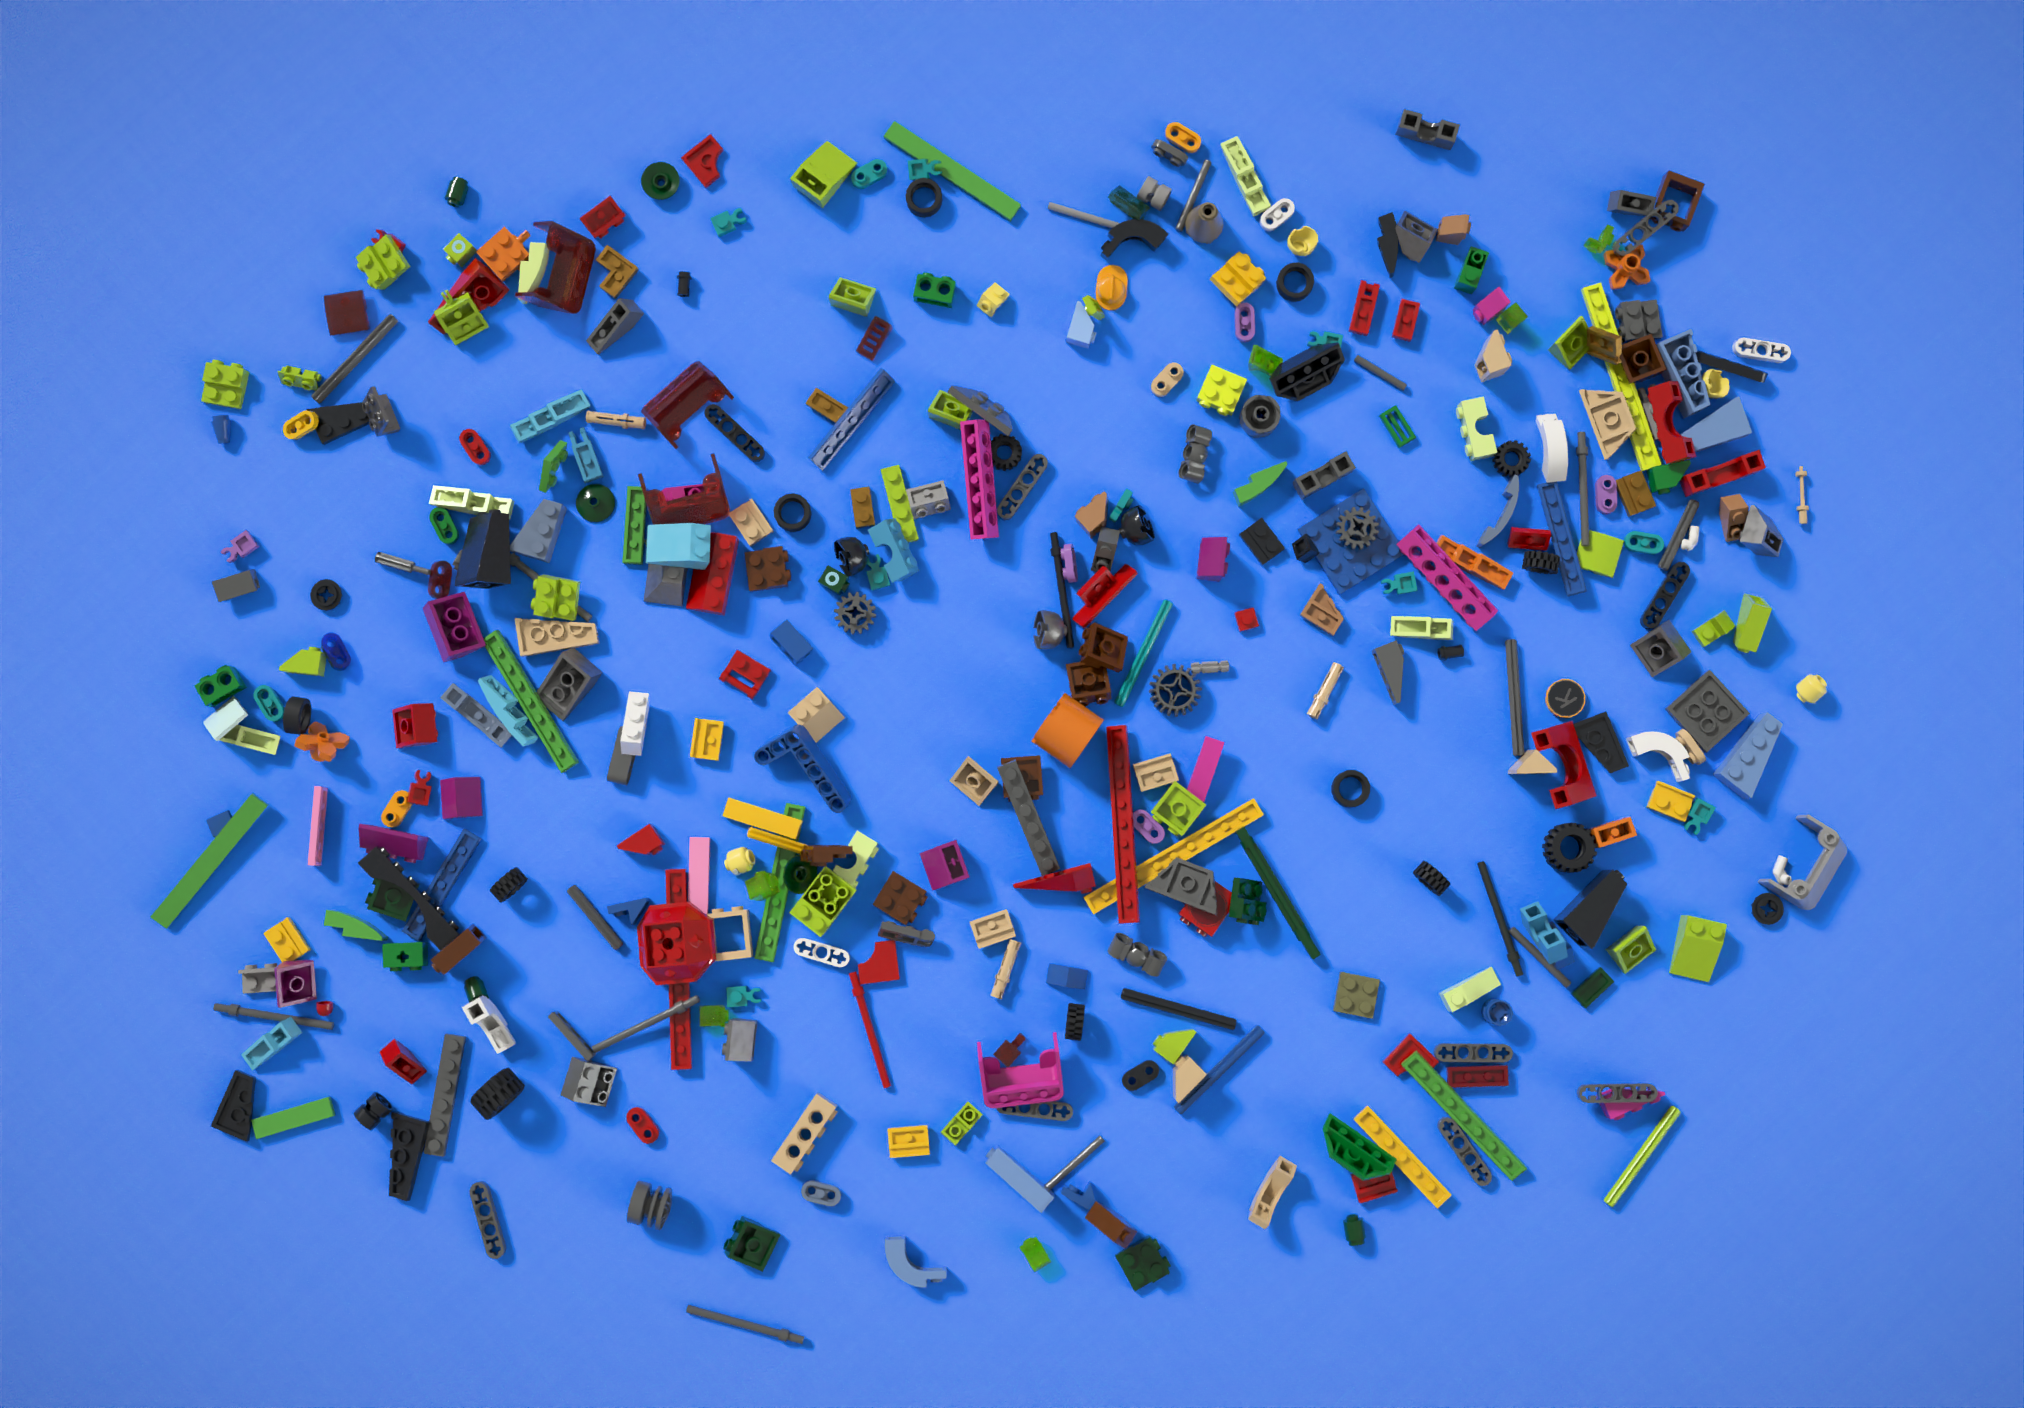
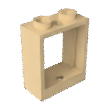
M743 906L731 907L732 911L724 912V908L712 909V914H707L713 919L716 948L715 961L754 957L749 909L744 910ZM742 915L746 950L717 953L714 918Z

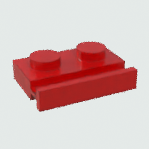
M1392 1172L1389 1175L1364 1181L1353 1173L1350 1174L1359 1203L1398 1192Z

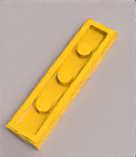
M729 797L722 815L723 817L796 840L803 823L802 820Z

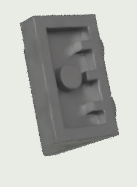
M370 387L362 402V408L368 414L371 430L375 432L376 437L399 432L400 426L387 394L378 395L376 387Z

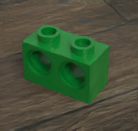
M927 272L917 274L913 299L916 302L952 309L956 281L947 276H942L941 278L934 277L933 274ZM923 284H929L931 288L927 291H923L921 289V286ZM942 288H948L950 290L949 293L945 295L941 294L939 291Z
M227 665L218 668L216 673L211 676L202 677L199 683L194 685L205 706L212 708L247 688L237 669ZM230 675L231 682L227 685L225 679ZM213 685L214 691L209 695L208 689Z

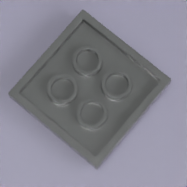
M1707 670L1665 708L1679 726L1692 736L1704 753L1712 749L1750 714L1711 670Z

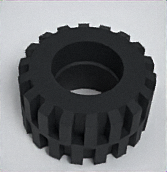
M1564 823L1556 825L1554 829L1548 831L1549 834L1543 839L1545 840V844H1542V848H1545V852H1542L1543 856H1546V862L1551 864L1553 869H1558L1559 872L1573 873L1587 869L1588 865L1594 862L1593 856L1597 855V852L1594 851L1595 848H1598L1597 843L1594 844L1593 841L1596 839L1595 836L1590 835L1591 831L1585 829L1584 825ZM1566 836L1573 837L1579 845L1578 854L1572 860L1565 858L1560 850L1561 842Z
M508 1067L499 1071L482 1085L471 1097L470 1103L485 1120L495 1117L515 1100L523 1091L525 1085Z

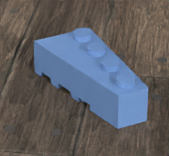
M1692 328L1656 344L1666 367V370L1662 373L1665 382L1678 381L1682 401L1677 406L1684 419L1710 405L1705 381L1702 380L1700 372L1702 371L1701 364L1697 360V347L1692 339Z
M1768 712L1760 713L1713 773V776L1741 798H1752L1783 723Z

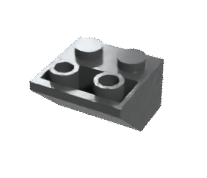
M572 1056L560 1095L573 1102L606 1107L617 1068L593 1060L586 1061L584 1058Z

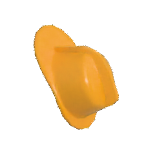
M1108 265L1102 268L1098 274L1096 300L1103 309L1116 310L1125 302L1128 279L1125 270L1120 266Z

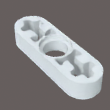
M1740 338L1732 346L1733 353L1743 358L1783 363L1791 356L1789 346L1781 343ZM1743 343V347H1753L1752 349H1745L1744 351H1741L1742 349L1738 346ZM1761 345L1766 348L1765 355L1758 354V346ZM1780 349L1782 350L1781 352L1785 354L1782 357H1780V354L1773 353L1770 356L1771 352H1778Z
M807 938L797 939L793 946L797 955L836 967H844L850 961V955L846 950ZM803 941L806 942L805 945L808 947H812V943L816 944L813 948V956L809 955L811 952L809 950H804L803 953L800 952V948L797 947L798 944H802ZM819 947L827 949V956L825 958H819L816 955V950ZM831 949L835 950L833 953L835 955H840L841 952L844 953L843 957L846 958V961H842L841 964L838 963L836 958H832V962L828 961L831 956Z

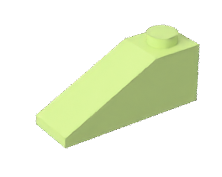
M1489 967L1438 994L1447 1011L1454 1012L1498 987L1501 983L1493 968Z

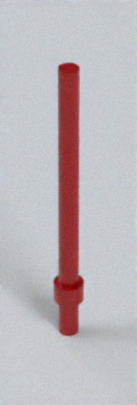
M855 971L849 973L853 987L851 989L853 997H856L883 1088H888L891 1084L863 994L865 992L863 986H860L857 972Z

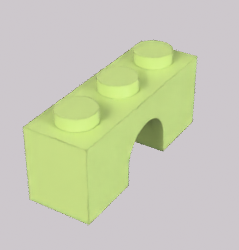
M1484 396L1461 401L1457 405L1456 416L1461 420L1460 432L1462 438H1465L1466 456L1470 457V461L1493 457L1497 453L1493 434L1481 435L1475 428L1476 421L1483 420L1488 416Z
M856 831L848 846H853L852 851L857 858L855 865L850 869H844L836 865L833 872L856 889L859 883L856 881L858 876L865 874L869 867L866 863L870 857L874 858L879 850L877 847L878 843L861 832Z

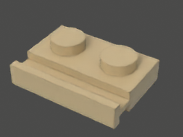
M752 498L728 513L750 547L774 532Z
M1171 753L1133 764L1141 792L1179 781Z
M1007 909L970 921L978 949L1016 937Z

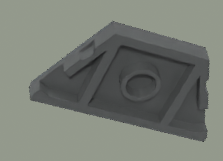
M953 385L949 388V394L1007 436L1010 435L1013 430L1009 414L1001 404L989 400V396L982 391L978 392L977 390Z
M1176 857L1169 863L1167 868L1158 873L1155 879L1145 885V888L1217 916L1214 872Z

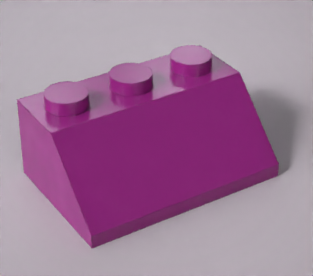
M465 591L428 601L422 608L443 663L464 657L486 646Z
M359 823L360 848L366 849V853H369L376 846L379 848L383 846L391 854L389 858L397 859V856L405 857L404 861L416 863V860H423L429 837Z

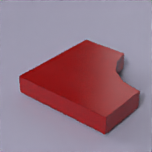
M710 134L681 157L682 161L705 189L720 178L716 163L719 155L723 152V148Z
M895 940L875 942V950L872 956L866 962L858 964L860 984L900 979Z
M1410 1033L1382 1061L1396 1076L1407 1071L1401 1063L1416 1050L1433 1068L1439 1063Z

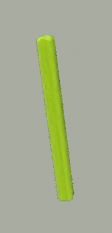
M1670 1106L1604 1198V1202L1607 1205L1614 1207L1681 1114L1678 1108Z

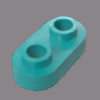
M874 159L857 168L851 175L853 186L857 189H865L882 180L887 175V165L881 159ZM876 166L881 167L879 171L874 170ZM859 175L864 176L862 180L857 179Z
M1632 531L1626 534L1623 539L1625 548L1632 552L1655 555L1664 548L1662 537L1656 534ZM1630 539H1634L1636 544L1632 545ZM1650 542L1655 544V548L1650 547Z
M267 685L258 686L254 690L253 697L265 718L273 722L282 720L285 707L274 689ZM268 692V698L264 699V693ZM275 709H278L277 715L273 714Z

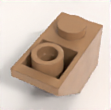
M1470 215L1442 217L1438 225L1436 241L1459 245L1462 239L1465 240L1466 234L1470 232L1471 222H1468Z
M1105 491L1101 494H1096L1091 499V502L1087 506L1079 508L1075 515L1076 522L1091 539L1100 532L1101 526L1106 527L1109 500Z
M1740 494L1720 497L1719 516L1726 542L1740 540V533L1745 526L1749 506Z

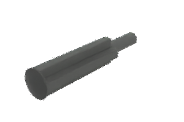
M377 552L375 555V562L409 573L416 571L426 575L431 574L430 569L416 566V563L382 552Z

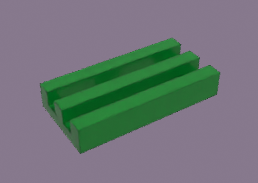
M1396 405L1379 415L1380 420L1398 448L1416 439L1415 434ZM1394 411L1395 415L1397 416L1405 431L1409 435V438L1405 436V434L1403 433L1402 429L1396 422L1391 412ZM1386 415L1388 416V418L1390 419L1391 423L1393 424V426L1395 427L1396 431L1398 432V434L1400 435L1401 439L1403 440L1402 442H1401V440L1399 439V437L1397 436V434H1396V432L1394 431V429L1392 428V426H1391V424L1389 423V421L1387 420Z

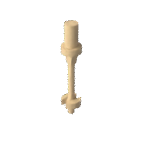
M1799 466V471L1795 473V476L1800 479V506L1796 508L1799 511V524H1807L1809 506L1805 505L1804 476H1807V471H1803V466Z

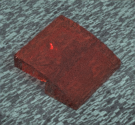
M363 290L324 295L330 336L370 329Z

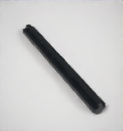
M1123 988L1121 992V999L1229 1030H1234L1236 1027V1019L1127 988Z

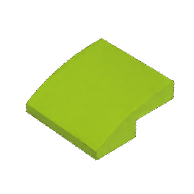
M1589 530L1590 546L1582 547L1580 540L1577 550L1580 567L1594 574L1613 578L1624 540Z

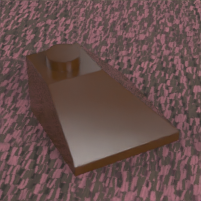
M1652 334L1622 345V354L1619 355V359L1622 360L1621 365L1629 384L1651 379L1666 370Z

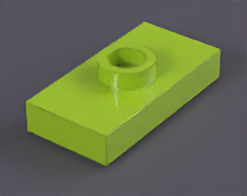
M1090 295L1082 298L1086 305L1084 308L1089 316L1097 320L1105 318L1096 299Z

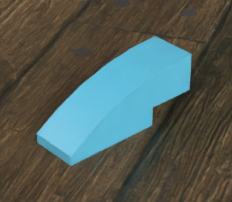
M289 1017L279 1022L268 1033L262 1035L241 1055L253 1071L302 1034V1031L292 1017Z

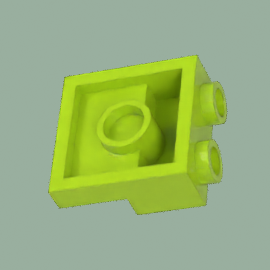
M387 234L374 246H367L355 257L358 261V269L366 273L368 277L367 283L374 289L385 290L410 268L409 263L392 236Z
M215 359L212 360V363L206 362L202 378L205 384L201 402L242 410L249 372L243 368V365L238 363H231V366L224 365L223 361Z
M545 574L538 576L533 582V590L536 591L535 598L531 601V609L534 610L533 615L576 620L581 581Z
M1174 781L1151 810V813L1154 814L1152 817L1158 823H1166L1169 826L1168 830L1175 836L1178 834L1183 836L1207 804L1177 781Z

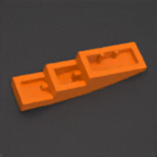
M1440 535L1436 543L1460 569L1505 590L1513 575L1512 571L1484 554H1478L1465 545L1458 544L1448 537Z

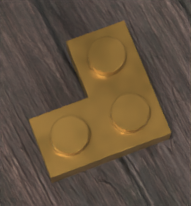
M609 245L596 258L600 265L610 271L599 287L614 299H617L639 268Z

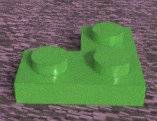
M560 440L544 458L539 491L546 493L551 487L555 486L557 482L556 471L560 463L565 462L568 456V451H566L567 442Z

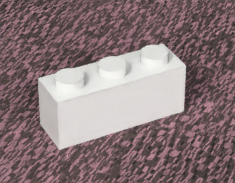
M629 691L620 741L621 754L638 756L642 754L649 712V693Z

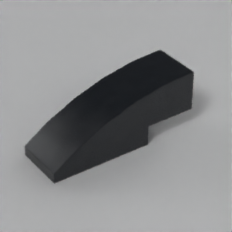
M1393 212L1378 217V224L1383 236L1377 238V245L1389 278L1394 276L1398 256V236L1395 229L1397 225Z

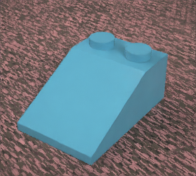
M696 523L648 525L646 564L705 570L710 559L711 525Z

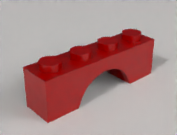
M1667 381L1648 388V400L1652 404L1653 420L1657 425V437L1661 442L1663 449L1662 457L1666 464L1696 457L1692 438L1680 435L1673 425V412L1682 401L1678 381Z
M1757 450L1723 464L1687 474L1681 478L1680 484L1685 497L1758 473L1765 469L1766 466L1760 450Z

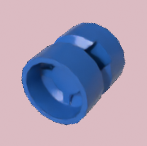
M1493 998L1484 1002L1481 1014L1486 1022L1503 1026L1511 1021L1513 1010L1508 1002Z

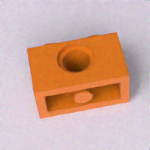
M1624 817L1589 829L1591 831L1590 835H1594L1596 838L1593 841L1594 844L1597 843L1598 848L1637 836L1631 817Z

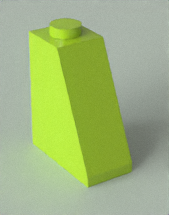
M1746 593L1743 595L1733 639L1737 650L1741 652H1757L1772 610L1771 606L1762 597Z

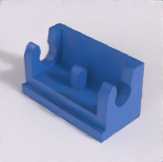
M787 619L770 633V639L795 666L813 650L811 645Z

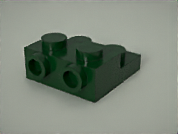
M1234 877L1229 917L1236 918V922L1259 925V922H1264L1267 902L1260 901L1263 882Z
M374 878L372 885H375L373 893H368L365 901L368 904L367 909L406 922L414 901L413 897L403 888L392 882Z
M742 1216L740 1220L737 1219L733 1224L732 1231L734 1233L731 1239H726L723 1246L724 1253L727 1258L763 1272L781 1234L762 1226L759 1222Z
M1150 1235L1115 1254L1134 1291L1151 1282L1154 1283L1170 1273L1168 1268L1171 1265L1166 1256L1161 1257L1158 1251L1161 1247L1156 1238L1151 1239Z

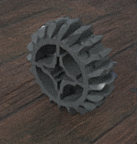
M1172 664V670L1169 669L1168 665H1165V673L1159 669L1157 672L1160 677L1155 674L1152 676L1157 682L1149 683L1150 686L1155 687V689L1148 691L1150 694L1155 693V696H1152L1150 701L1157 700L1158 702L1154 704V707L1157 708L1161 705L1160 713L1167 709V716L1171 715V711H1174L1175 717H1178V711H1181L1183 716L1186 715L1185 708L1191 712L1193 708L1190 704L1198 705L1194 698H1201V695L1196 694V692L1202 691V688L1195 686L1200 683V680L1193 681L1197 674L1193 673L1190 676L1188 674L1191 670L1190 668H1187L1185 672L1182 671L1184 668L1182 664L1179 670H1176V664ZM1176 675L1174 683H1161L1165 677ZM1182 677L1188 681L1191 691L1182 687ZM1178 681L1177 686L1180 692L1173 698V691L1170 692L1169 688H1173ZM1159 689L1168 693V704L1161 698ZM1177 697H1190L1185 704L1174 706Z

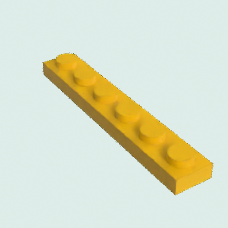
M1368 1105L1353 1118L1380 1148L1397 1159L1395 1165L1437 1209L1451 1196V1193Z

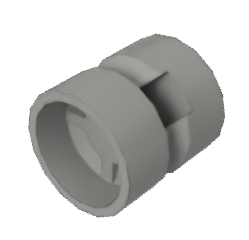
M1148 176L1139 190L1137 199L1145 203L1151 202L1153 208L1161 211L1172 192V188L1165 184L1159 185L1156 179Z

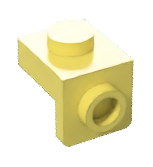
M995 282L981 295L977 307L992 317L997 308L1008 299L1010 294Z

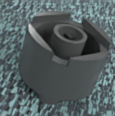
M1254 395L1250 397L1240 412L1239 420L1242 429L1254 438L1270 435L1280 421V406L1270 396ZM1257 414H1258V415L1263 414V415H1264L1263 419H1262V418H1257Z

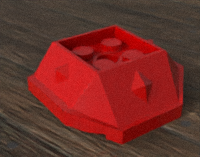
M690 901L649 906L637 926L640 967L656 985L697 982L716 960L713 919L704 914ZM671 939L674 943L672 948L669 945Z

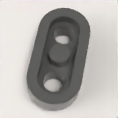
M1155 139L1151 146L1156 156L1170 160L1169 162L1176 167L1184 166L1188 160V156L1184 152L1160 139Z

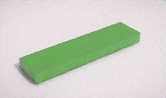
M627 486L623 564L643 565L647 487Z
M331 1096L259 1117L251 1120L255 1137L259 1139L336 1115Z

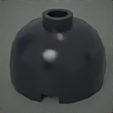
M1140 505L1124 513L1121 519V528H1119L1122 538H1127L1134 545H1144L1154 541L1155 538L1150 520L1143 516L1146 515V512Z
M843 537L834 542L836 559L840 558L843 565L839 566L846 576L856 575L866 567L868 562L867 555L870 554L866 544H863L856 537Z

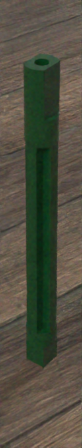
M1244 826L1237 829L1235 833L1241 841L1242 848L1296 938L1302 943L1312 960L1317 958L1321 954L1311 939V934L1253 837L1248 834Z

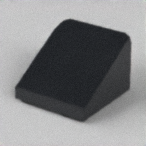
M1308 534L1303 535L1292 543L1298 561L1307 563L1319 554L1317 547Z

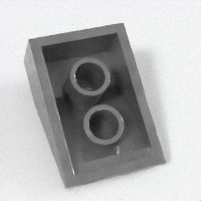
M571 648L560 654L537 690V693L544 705L564 721L594 687L603 672L579 651Z

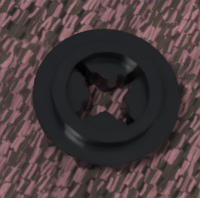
M329 579L320 580L315 583L310 592L313 605L324 611L334 609L340 604V600L343 597L341 587ZM326 590H328L329 593H331L332 595H334V596L328 597L327 600H326V598H324V597H322V596L319 595V594H325V593H326Z
M1772 893L1760 894L1755 897L1751 904V913L1754 915L1755 920L1766 925L1778 922L1784 912L1782 901ZM1768 903V907L1774 911L1765 914V910L1760 908V906H1766Z

